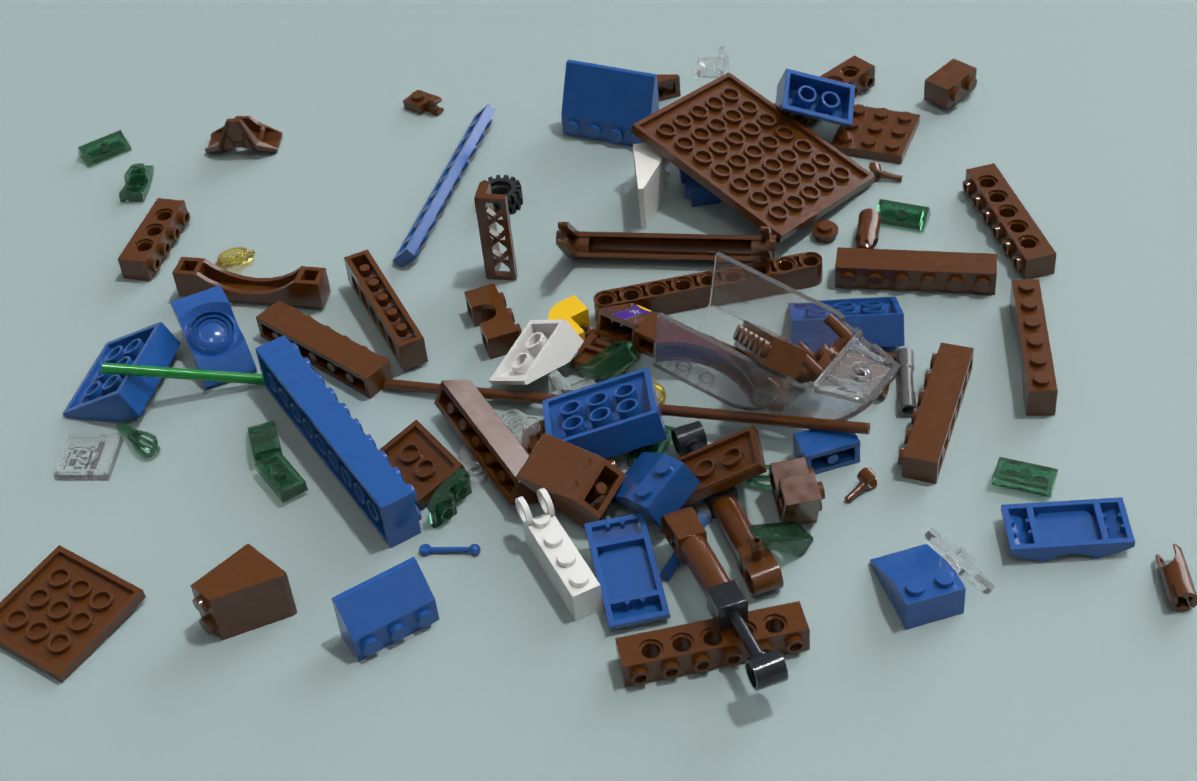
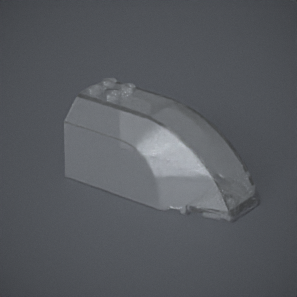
M717 252L715 255L710 303L697 330L662 312L658 315L653 366L724 404L746 412L845 421L867 409L900 370L901 366L876 343L872 345L868 342L858 327H851L845 321V316L840 311L720 252ZM830 313L853 334V337L838 355L832 354V362L815 382L809 381V383L805 382L804 384L791 381L792 377L768 368L756 360L709 337L713 336L722 342L734 346V332L739 324L742 325L744 320L773 331L796 345L802 341L815 353L824 343L830 346L839 338L823 322Z

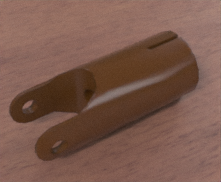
M867 208L860 212L855 235L856 248L874 249L877 245L881 225V214L877 210Z
M1173 544L1175 551L1173 561L1166 565L1159 554H1156L1155 558L1170 607L1175 611L1184 612L1197 606V592L1182 549L1177 544Z

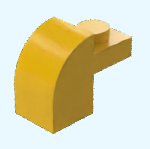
M575 295L555 304L549 311L548 320L566 319L584 341L585 332L579 325L585 324L590 327L588 308Z

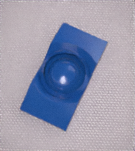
M220 285L170 302L198 370L239 373L257 372L245 337L237 324L230 303ZM203 381L206 390L227 383Z
M1123 497L1001 505L1000 510L1010 554L1045 562L1065 554H1082L1093 558H1101L1135 547V539Z
M643 512L585 523L591 560L596 578L601 585L603 609L609 630L670 618L667 600Z

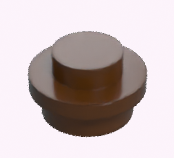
M822 220L813 226V235L821 243L834 241L838 234V226L829 220Z

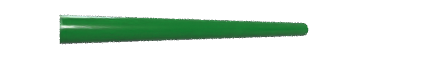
M114 363L101 364V374L265 385L262 374Z

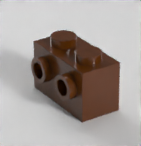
M953 58L925 79L924 100L941 108L949 109L975 89L977 85V68Z

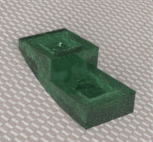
M275 421L247 427L255 462L283 455Z

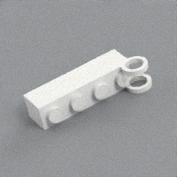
M541 488L537 490L538 501L544 514L536 518H532L526 500L522 496L516 498L515 504L523 522L526 543L575 621L603 610L601 585L556 518L552 500L546 489Z

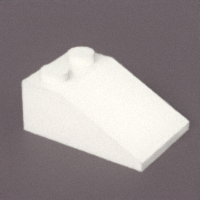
M646 143L633 144L641 229H646L667 197L666 186L671 185L670 171H665V166H670V161Z
M566 319L530 320L489 379V382L497 385H527L569 363L577 355L578 349L584 341Z

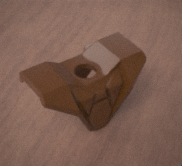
M236 116L235 118L226 119L223 127L211 133V140L208 147L205 148V152L224 153L233 148H251L259 152H278L283 133L257 121L251 116Z

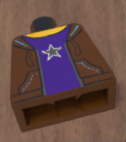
M635 303L599 308L596 334L634 350L635 329L651 311L660 313L657 310H649Z

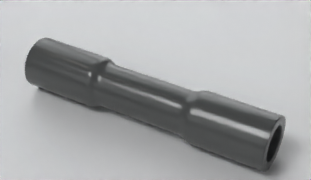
M901 348L897 352L900 383L898 394L899 413L904 417H911L914 408H916V394L913 381L914 352L910 348Z

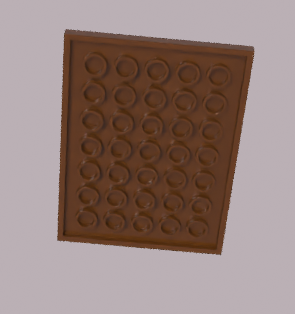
M730 72L632 124L631 128L632 134L758 228L760 226H770L772 234L776 235L778 243H781L873 184L875 175L785 111H781L775 104Z

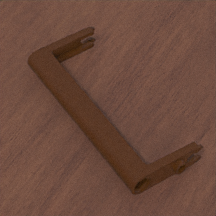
M558 222L559 230L556 232V245L568 258L751 263L773 259L774 251H776V235L772 234L770 226H760L761 235L583 232L578 231L569 222Z

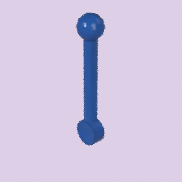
M423 544L420 546L419 551L422 556H429L431 553H471L472 555H478L481 548L478 544H472L470 547H431L429 544Z

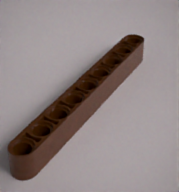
M804 252L603 290L596 293L593 297L596 322L598 320L599 308L627 303H635L649 310H657L661 315H667L814 287L822 282V256L816 252Z

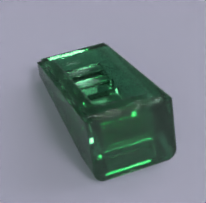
M796 522L755 524L749 529L754 537L762 540V544L766 548L797 557H802L813 542V537Z

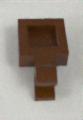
M421 90L414 91L403 100L404 109L419 114L428 111L437 116L444 111V108L437 105L442 101V98Z

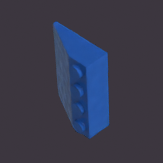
M568 59L566 62L561 111L563 134L633 147V144L644 143L631 133L632 124L659 110L657 74Z
M896 296L789 302L793 343L797 345L802 341L813 353L824 343L830 346L839 338L823 322L830 313L854 336L847 349L854 348L856 352H867L872 347H881L882 350L892 351L897 350L898 346H905L904 313Z
M162 322L107 342L64 410L63 415L67 418L124 422L129 419L139 418L145 412L148 400L156 393L155 388L163 378L101 374V364L114 363L168 367L176 358V352L181 343Z
M649 367L542 400L547 434L605 459L619 454H627L635 449L656 445L661 441L667 440L666 429Z

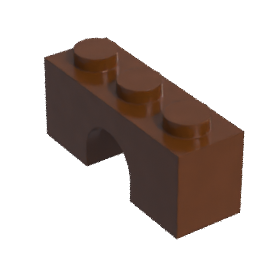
M494 283L465 291L467 312L474 326H480L482 342L490 359L507 355L522 333L519 323L514 324L515 319L512 309L506 308L507 303L503 292L499 293Z

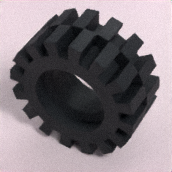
M496 175L495 179L491 176L488 177V181H482L490 182L492 194L507 195L509 212L514 214L516 209H521V205H523L520 181L516 180L515 177L512 176L509 179L508 175H504L503 178L500 175ZM493 203L494 212H499L501 210L500 203Z

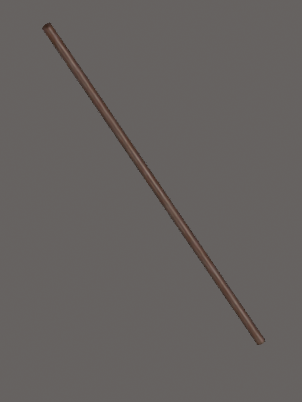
M386 379L384 382L385 390L437 394L440 384L394 379ZM476 387L485 399L543 404L542 400L558 396V394ZM659 404L661 413L664 416L868 435L870 433V423Z

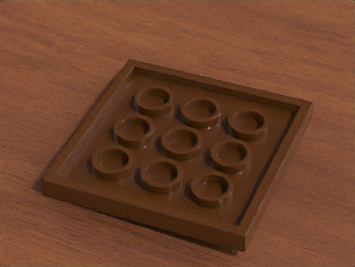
M58 545L0 602V647L63 683L146 596L144 591L137 586Z

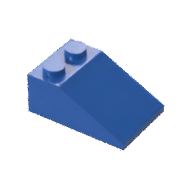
M642 452L625 472L626 476L613 496L612 501L634 513L643 512L646 520L662 528L661 515L679 510L700 483L683 462L665 453Z
M924 544L870 559L873 571L906 630L964 613L966 592L964 584L954 567L929 545Z

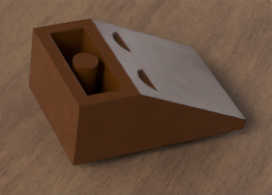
M544 433L515 478L536 494L537 490L545 488L552 500L553 506L585 529V523L598 521L602 517L626 474L605 458Z

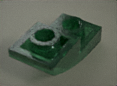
M137 163L129 167L124 174L125 185L119 193L120 202H144L152 183L153 165L145 166L143 163Z
M461 467L451 474L434 492L427 505L430 523L434 529L456 515V503L472 493L469 472Z

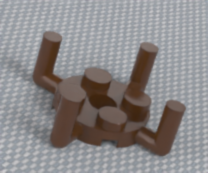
M832 313L823 322L839 338L830 346L824 343L815 353L802 341L797 344L807 350L808 353L794 385L787 391L772 375L763 382L785 404H791L806 390L805 382L811 386L833 363L832 354L835 353L839 356L853 340V334Z

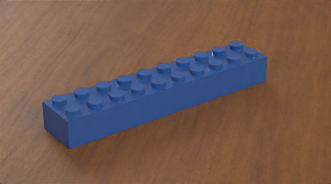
M284 335L255 348L267 391L388 546L392 548L420 534L419 521L422 519V516L415 505V500L418 499L415 489L411 484L406 485L400 470L390 465L386 453L383 450L379 451L372 436L364 433L361 423L357 418L353 419L346 404L339 403L335 391L331 387H326L322 375L319 372L315 373L313 371V367L307 357L303 359L298 346L295 343L291 344Z

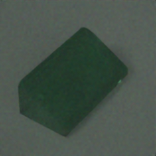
M121 130L78 147V153L88 167L132 150Z
M879 199L877 211L881 214V225L924 232L931 214L929 207Z
M614 341L582 365L578 372L596 384L615 378L637 361L639 356L631 341Z

